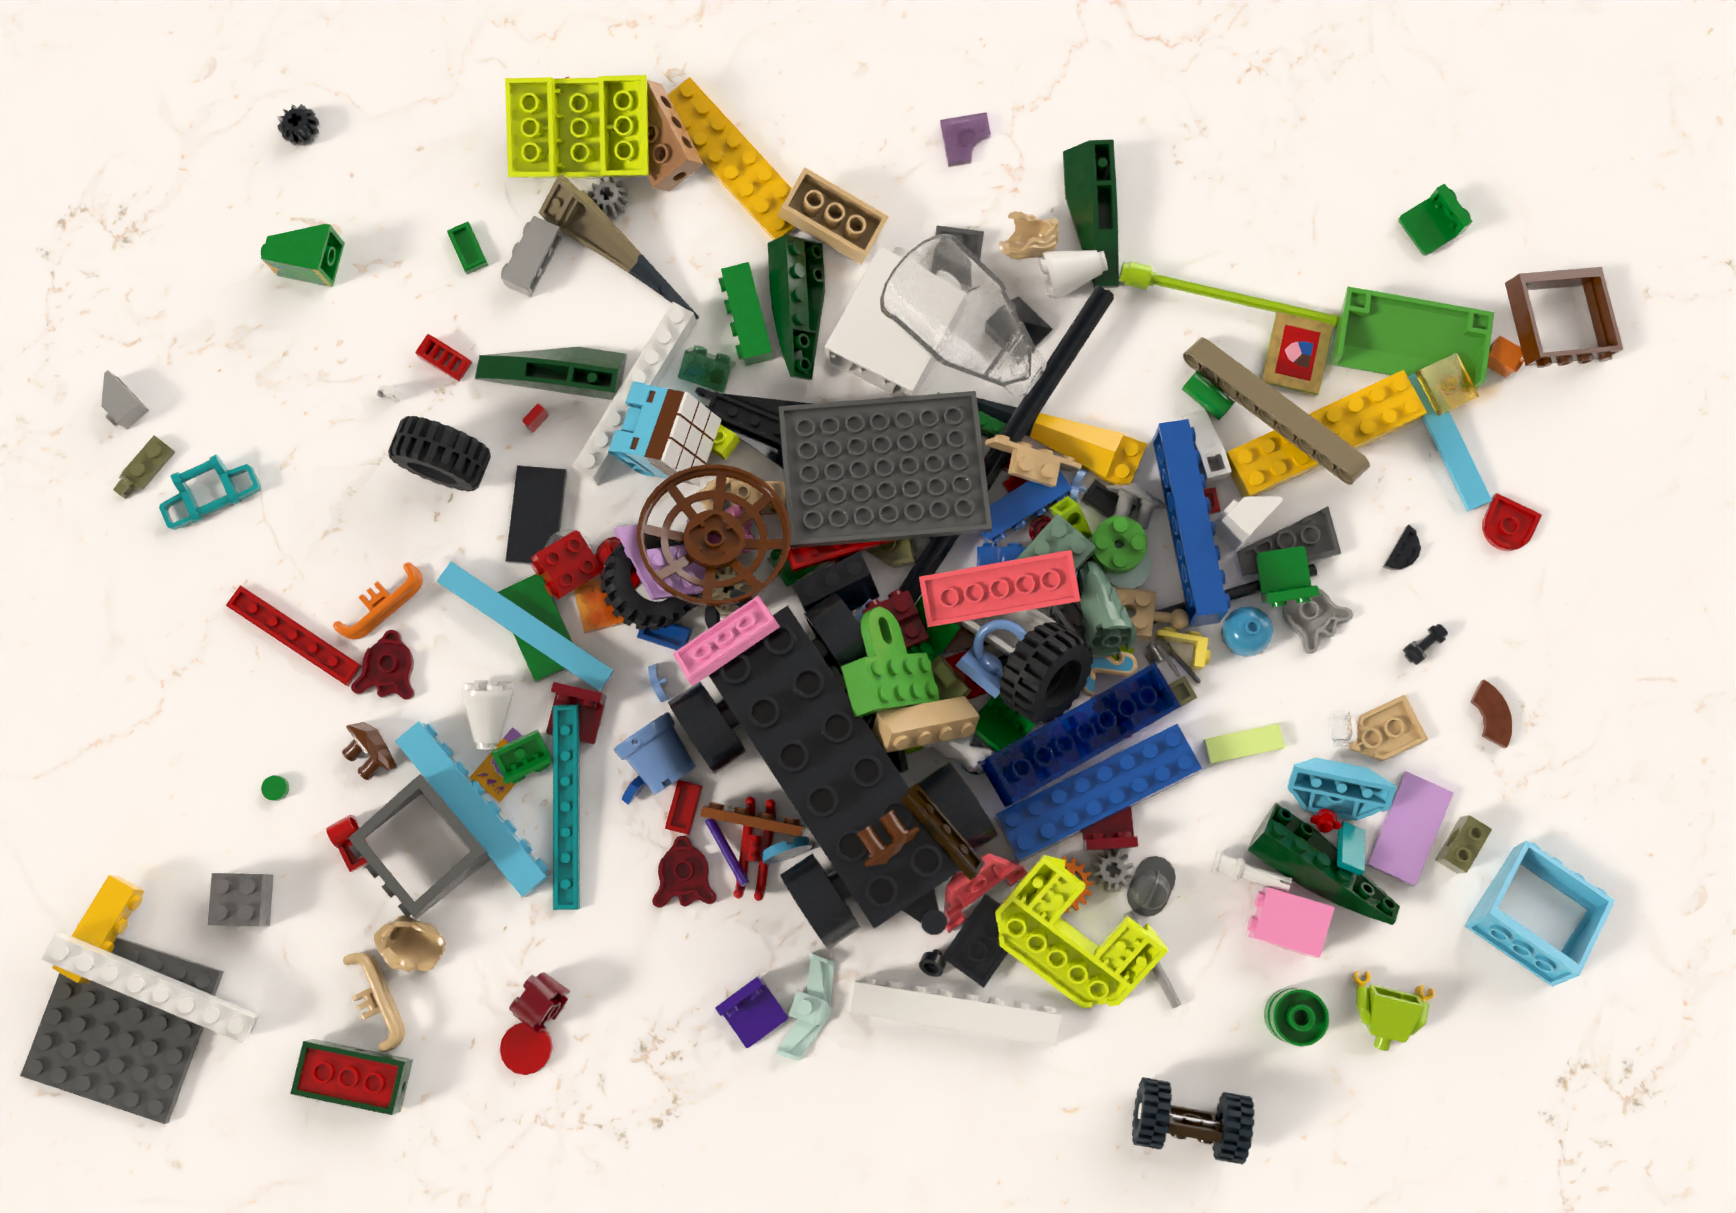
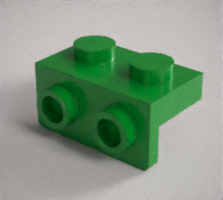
M538 729L492 750V756L503 775L505 784L510 782L513 784L518 783L527 774L534 771L541 772L552 763L551 753Z

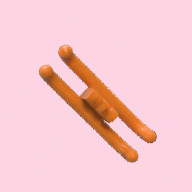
M406 562L403 565V569L407 573V580L391 594L379 581L374 583L375 587L380 591L376 594L370 587L366 590L372 597L370 600L363 594L359 596V599L370 612L351 627L343 624L341 621L334 622L333 628L335 631L352 640L367 636L421 589L423 579L420 570L412 563Z

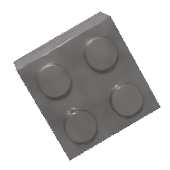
M212 873L208 925L270 926L274 875Z

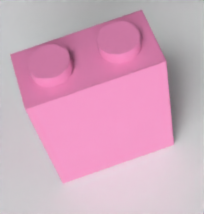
M1263 887L1262 891H1258L1254 901V905L1257 906L1255 916L1251 915L1247 925V930L1250 931L1248 937L1307 957L1320 958L1335 907L1270 887Z

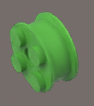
M1110 517L1098 525L1091 537L1090 542L1096 546L1091 557L1093 561L1102 566L1103 571L1111 574L1127 573L1133 570L1146 554L1148 545L1146 533L1139 523L1129 517ZM1115 543H1120L1122 548H1117Z

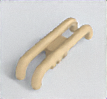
M360 952L346 955L343 958V963L347 966L360 964L370 985V988L352 996L353 1001H358L364 997L365 1002L356 1006L357 1011L366 1007L369 1009L368 1012L361 1014L360 1018L365 1020L381 1012L389 1035L385 1041L379 1044V1050L381 1052L391 1051L403 1041L405 1028L381 968L375 957L369 953Z

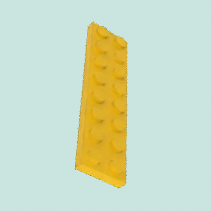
M690 77L672 90L668 96L703 164L773 240L785 234L789 235L797 227L779 218L778 214L792 188Z

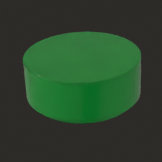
M269 776L263 781L261 792L268 800L280 801L289 792L288 781L281 776Z

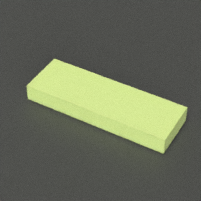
M1279 723L1203 739L1209 764L1285 748Z

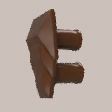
M366 722L346 726V729L354 739L342 750L343 756L351 762L355 761L363 751L370 756L358 768V774L363 779L371 780L381 767L387 771L397 768L378 729Z
M891 810L879 819L892 837L891 844L888 846L887 844L883 845L871 825L863 829L856 835L859 836L870 853L869 859L864 861V866L887 864L888 860L897 854L903 845L915 837L919 828L914 827L911 830H906L895 815L894 810Z

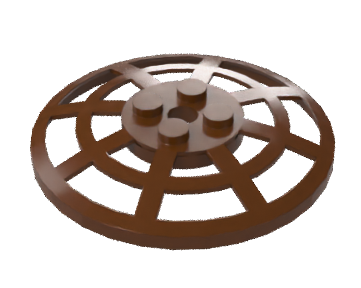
M706 464L681 470L666 478L653 490L640 512L637 524V543L640 557L646 570L653 580L665 591L676 598L692 604L721 607L751 599L774 582L788 558L791 545V526L783 502L776 492L762 479L737 467L722 464ZM717 476L715 491L698 492L685 498L677 487L680 483L693 478ZM729 477L745 482L757 489L763 496L751 505L742 497L725 492L726 479ZM668 492L676 502V505L667 514L662 528L648 525V518L654 506ZM714 499L712 510H705L697 514L691 504L702 500ZM724 500L740 506L745 512L736 518L732 514L723 511ZM770 503L780 519L783 539H768L766 525L759 513ZM682 511L689 519L684 532L670 530L674 519ZM751 519L756 523L760 539H745L743 526ZM716 534L721 537V541L717 544H712L708 542L707 538L710 535ZM645 535L661 538L662 553L668 566L657 572L647 555ZM668 540L683 542L687 554L675 561L670 552ZM743 549L758 550L755 560L748 568L738 560ZM782 549L775 569L763 583L760 582L753 573L762 563L766 550ZM693 562L706 568L704 580L691 576L683 568ZM730 566L738 574L736 577L727 580L714 581L716 569ZM676 573L685 581L703 587L702 598L683 594L669 586L664 579ZM745 581L754 589L735 598L712 600L713 588L730 587Z

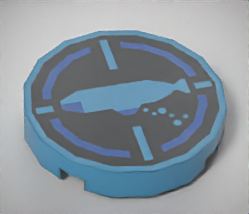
M795 837L793 843L788 844L787 841H782L766 848L761 854L764 864L785 861L812 848L809 837Z

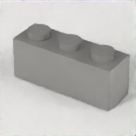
M534 215L531 221L525 224L520 242L514 245L509 263H506L501 270V279L506 287L532 298L563 238V233L559 226Z

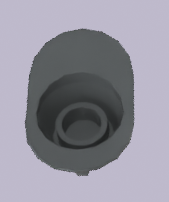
M1158 856L1148 857L1141 861L1127 891L1128 904L1137 914L1146 917L1154 916L1166 906L1176 880L1175 870L1171 863L1165 858Z

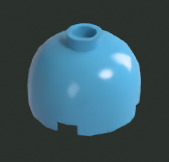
M1251 606L1237 608L1230 612L1223 621L1221 628L1222 641L1235 655L1243 657L1255 656L1264 651L1271 642L1273 635L1272 622L1268 615L1259 608Z

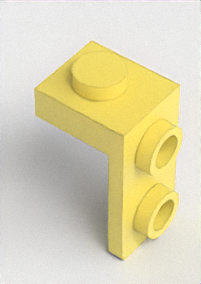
M1162 627V630L1155 632L1154 638L1156 639L1163 637L1164 640L1193 645L1191 669L1200 671L1205 665L1209 664L1211 651L1207 650L1208 638L1202 637V633L1196 631H1187V634L1177 633V629L1172 627Z

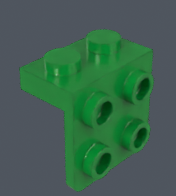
M1445 183L1437 187L1428 199L1403 213L1398 218L1400 225L1424 256L1429 255L1463 234L1473 222L1469 212L1457 201L1454 191L1449 189Z
M1297 546L1256 554L1255 559L1262 603H1271L1272 607L1286 606L1288 600L1296 599V603H1306L1312 601L1311 597L1319 596L1318 586L1311 585L1305 547Z
M999 693L996 698L992 696L978 712L980 718L974 734L991 746L995 752L1007 758L1036 723H1032L1005 705Z

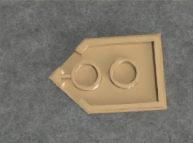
M1404 694L1358 717L1357 726L1354 732H1357L1356 737L1351 739L1349 750L1385 761L1429 739Z

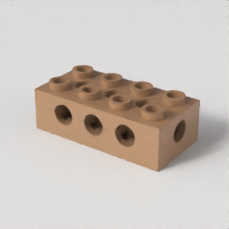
M647 79L649 175L647 177L653 188L670 192L700 168L703 162L663 84Z

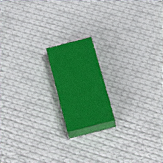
M469 221L446 230L466 274L488 266V262Z

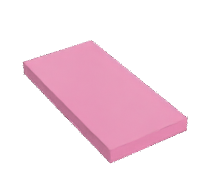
M757 596L675 651L673 656L691 686H694L780 626L761 598Z

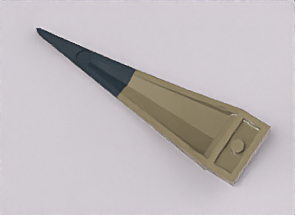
M564 175L556 178L538 212L547 222L559 226L563 234L614 263L669 302H675L693 312L696 319L699 318L696 312L584 190L580 191Z

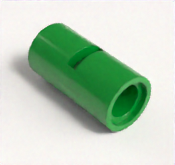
M1196 371L1181 389L1218 421L1235 403L1234 400L1199 371Z

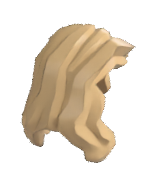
M1013 211L1008 214V219H1014L1015 231L1008 240L999 242V248L1002 253L1011 259L1019 260L1042 257V253L1055 250L1059 237L1058 219L1040 220L1033 214H1025L1021 211Z
M405 915L398 916L397 919L386 923L374 934V942L385 962L392 969L406 972L434 969L437 961L440 960V956L443 955L446 949L445 939L434 926L415 920L410 916L408 918Z

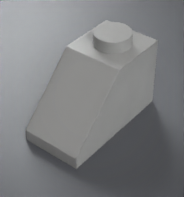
M109 370L104 372L101 407L108 413L105 417L114 426L121 425L128 430L149 409L118 376Z

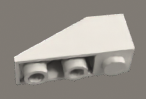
M1206 410L1182 415V420L1189 419L1190 427L1195 429L1196 441H1194V447L1200 453L1201 464L1198 467L1200 474H1204L1206 484L1226 479L1232 471L1223 444Z

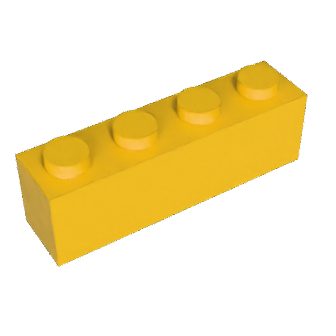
M108 875L71 936L111 953L117 936L127 928L128 918L131 913L141 905L142 895L145 890L120 876ZM55 965L52 966V969L77 983H89L91 981Z

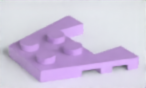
M637 525L616 527L614 534L623 544L627 557L632 560L637 569L636 573L651 600L675 597L656 583L646 570L639 553ZM684 545L669 547L675 561L687 554ZM662 548L647 550V555L656 572L668 566L662 553ZM695 562L683 568L691 576L704 580L706 568L697 565ZM676 573L664 579L669 586L686 595L700 594L703 591V587L685 581Z

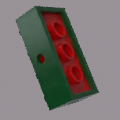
M317 1039L305 1040L302 1043L290 1094L395 1115L402 1110L413 1059Z

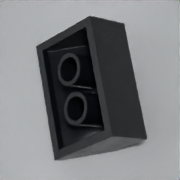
M860 551L791 585L804 612L834 593L839 595L850 611L864 605L869 598L874 600L880 597Z

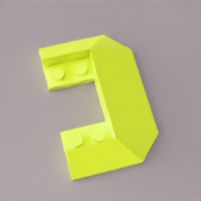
M1043 855L995 911L1000 947L1081 1008H1091L1093 1005L1100 1004L1119 1006L1166 955L1168 948L1148 922L1142 927L1128 916L1121 921L1100 946L1095 944L1060 917L1085 889V883L1065 869L1066 860Z

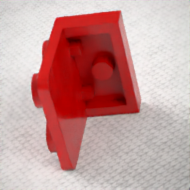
M577 530L572 531L531 557L533 561L531 566L538 576L542 575L546 582L544 584L545 589L551 597L555 596L557 600L594 578L602 571L599 561L581 533Z

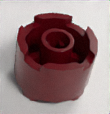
M545 972L539 973L537 977L532 974L523 985L525 990L522 995L516 997L509 1007V1010L513 1012V1016L539 1034L547 1029L544 1026L551 1018L555 1020L568 1001L565 994L568 995L570 993L568 988Z

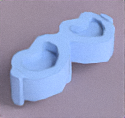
M1078 470L1072 480V490L1068 496L1075 502L1078 499V490L1086 492L1087 488L1080 486V483L1089 471Z
M658 663L648 666L649 679L659 701L664 702L671 698L666 696L660 685L668 681L666 678L658 680Z

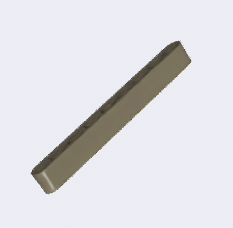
M1204 337L1199 338L1183 353V359L1192 369L1199 371L1220 390L1344 483L1352 485L1369 469L1370 463L1362 453Z

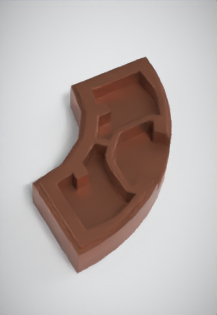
M1483 679L1480 681L1470 702L1478 708L1483 717L1484 729L1482 737L1505 749L1508 747L1512 736L1511 712L1502 694L1491 683Z

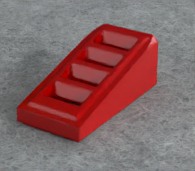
M430 334L425 336L415 351L419 359L458 382L461 381L473 363L470 359ZM440 350H443V353L441 354L439 359L437 361L434 360L440 352ZM452 355V358L445 367L444 363L446 362L448 357ZM458 360L462 361L455 372L451 371Z

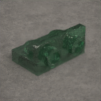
M694 345V347L686 349L678 378L724 393L731 370L735 367L736 362L731 361V357L726 354L717 353L714 355L708 353V349L702 346Z

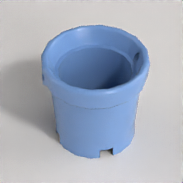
M669 712L659 716L614 748V752L618 757L630 764L650 788L654 796L697 767L673 727L675 722Z

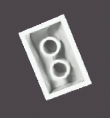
M1281 496L1243 497L1239 502L1234 499L1216 519V535L1235 551L1284 499Z

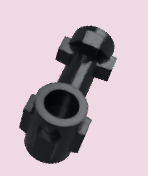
M1441 624L1432 625L1427 629L1430 634L1418 644L1412 641L1402 650L1405 653L1404 657L1410 663L1413 662L1415 665H1418L1427 657L1425 651L1436 641L1441 644L1446 640L1445 637L1448 635V632Z

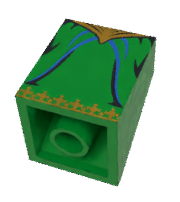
M322 224L269 235L265 244L261 247L260 254L265 264L279 277L333 287L345 242L330 224Z

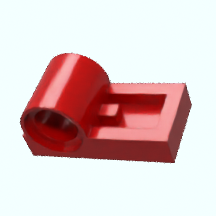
M349 815L326 828L331 843L339 849L349 872H354L369 864L363 856L358 859L349 848L353 843L348 838L360 828L354 815Z

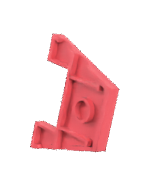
M988 853L984 857H980L985 864L978 875L972 880H969L962 872L955 874L946 885L944 914L947 918V926L945 928L947 932L951 933L967 920L962 912L963 909L1003 879L1010 887L1027 875L1026 869L1021 864Z

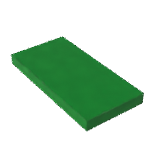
M534 574L498 591L499 594L573 643L553 597L545 589L544 584L546 582L542 575ZM513 634L536 683L565 670L557 662Z

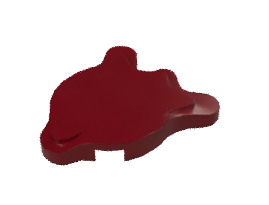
M388 630L371 648L368 647L363 657L361 675L351 685V690L355 694L362 695L376 686L377 695L381 698H386L392 694H398L405 700H410L414 697L415 691L410 681L414 659L410 649L402 641L399 632Z
M677 837L673 846L661 858L658 865L660 885L652 899L653 905L662 908L674 896L679 898L680 905L683 907L689 906L695 900H701L706 904L715 903L717 895L709 884V864L706 857L692 845L688 837Z

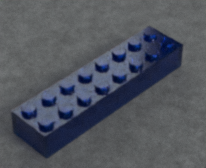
M1153 663L979 763L1006 808L1178 709L1181 705L1157 664Z

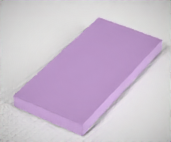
M1407 771L1403 772L1390 809L1387 811L1366 865L1409 885L1416 886L1454 792Z

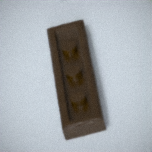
M915 783L901 798L902 802L965 876L972 880L978 875L985 862L922 788Z

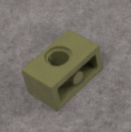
M1471 815L1461 816L1435 860L1457 874L1467 873L1491 833L1492 828Z

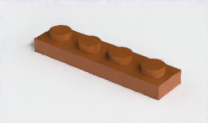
M709 802V806L704 805L701 809L700 817L799 837L803 835L804 825L799 824V819L785 817L784 821L774 819V814L759 812V816L749 814V809L734 807V811L724 809L725 804Z

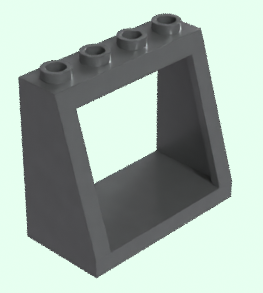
M422 774L413 779L348 838L353 843L349 848L356 857L360 859L363 856L369 863L365 868L374 878L380 876L385 882L381 887L389 897L392 898L396 895L400 900L401 904L398 905V908L407 918L412 915L416 920L490 860L485 849ZM422 794L470 852L414 901L364 839Z

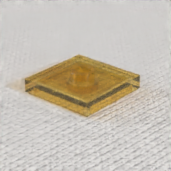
M1457 353L1415 372L1437 416L1479 397Z

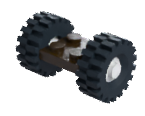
M1146 1077L1141 1078L1133 1111L1132 1142L1134 1145L1161 1150L1166 1141V1133L1177 1139L1189 1137L1197 1139L1204 1144H1213L1215 1160L1241 1165L1246 1163V1158L1249 1156V1149H1251L1252 1145L1251 1138H1253V1116L1255 1111L1253 1109L1254 1102L1252 1097L1223 1092L1217 1104V1113L1171 1105L1172 1088L1170 1082Z

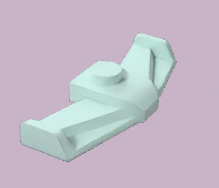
M810 953L807 992L797 990L788 1016L797 1018V1020L775 1052L776 1054L800 1061L823 1025L827 1023L832 1010L831 997L835 961Z

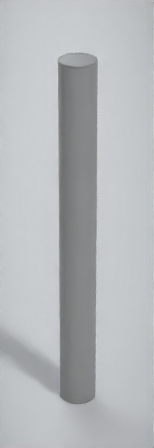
M1129 911L1123 915L1124 918L1128 916L1136 923H1138L1133 911ZM1158 962L1152 971L1172 1009L1181 1005V1002L1160 962Z

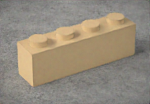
M961 696L877 712L872 732L887 753L971 736L975 732L980 715L967 698Z

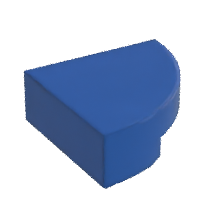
M639 775L630 782L621 800L628 805L646 785Z

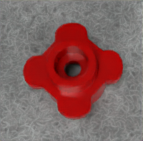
M1321 809L1317 812V815H1313L1310 818V822L1315 824L1322 833H1329L1332 829H1340L1342 825L1340 821H1337V814L1330 809Z

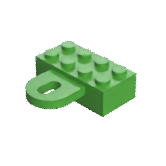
M876 607L865 612L861 619V633L868 657L841 666L854 716L876 715L877 712L940 701L938 687L933 677L932 666L927 653L907 654L900 626L892 613L887 609Z

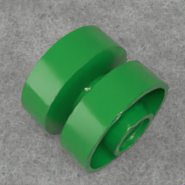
M1283 988L1273 993L1266 1002L1264 1020L1268 1030L1277 1039L1296 1046H1309L1318 1042L1325 1035L1329 1025V1013L1323 1000L1315 993L1298 988Z

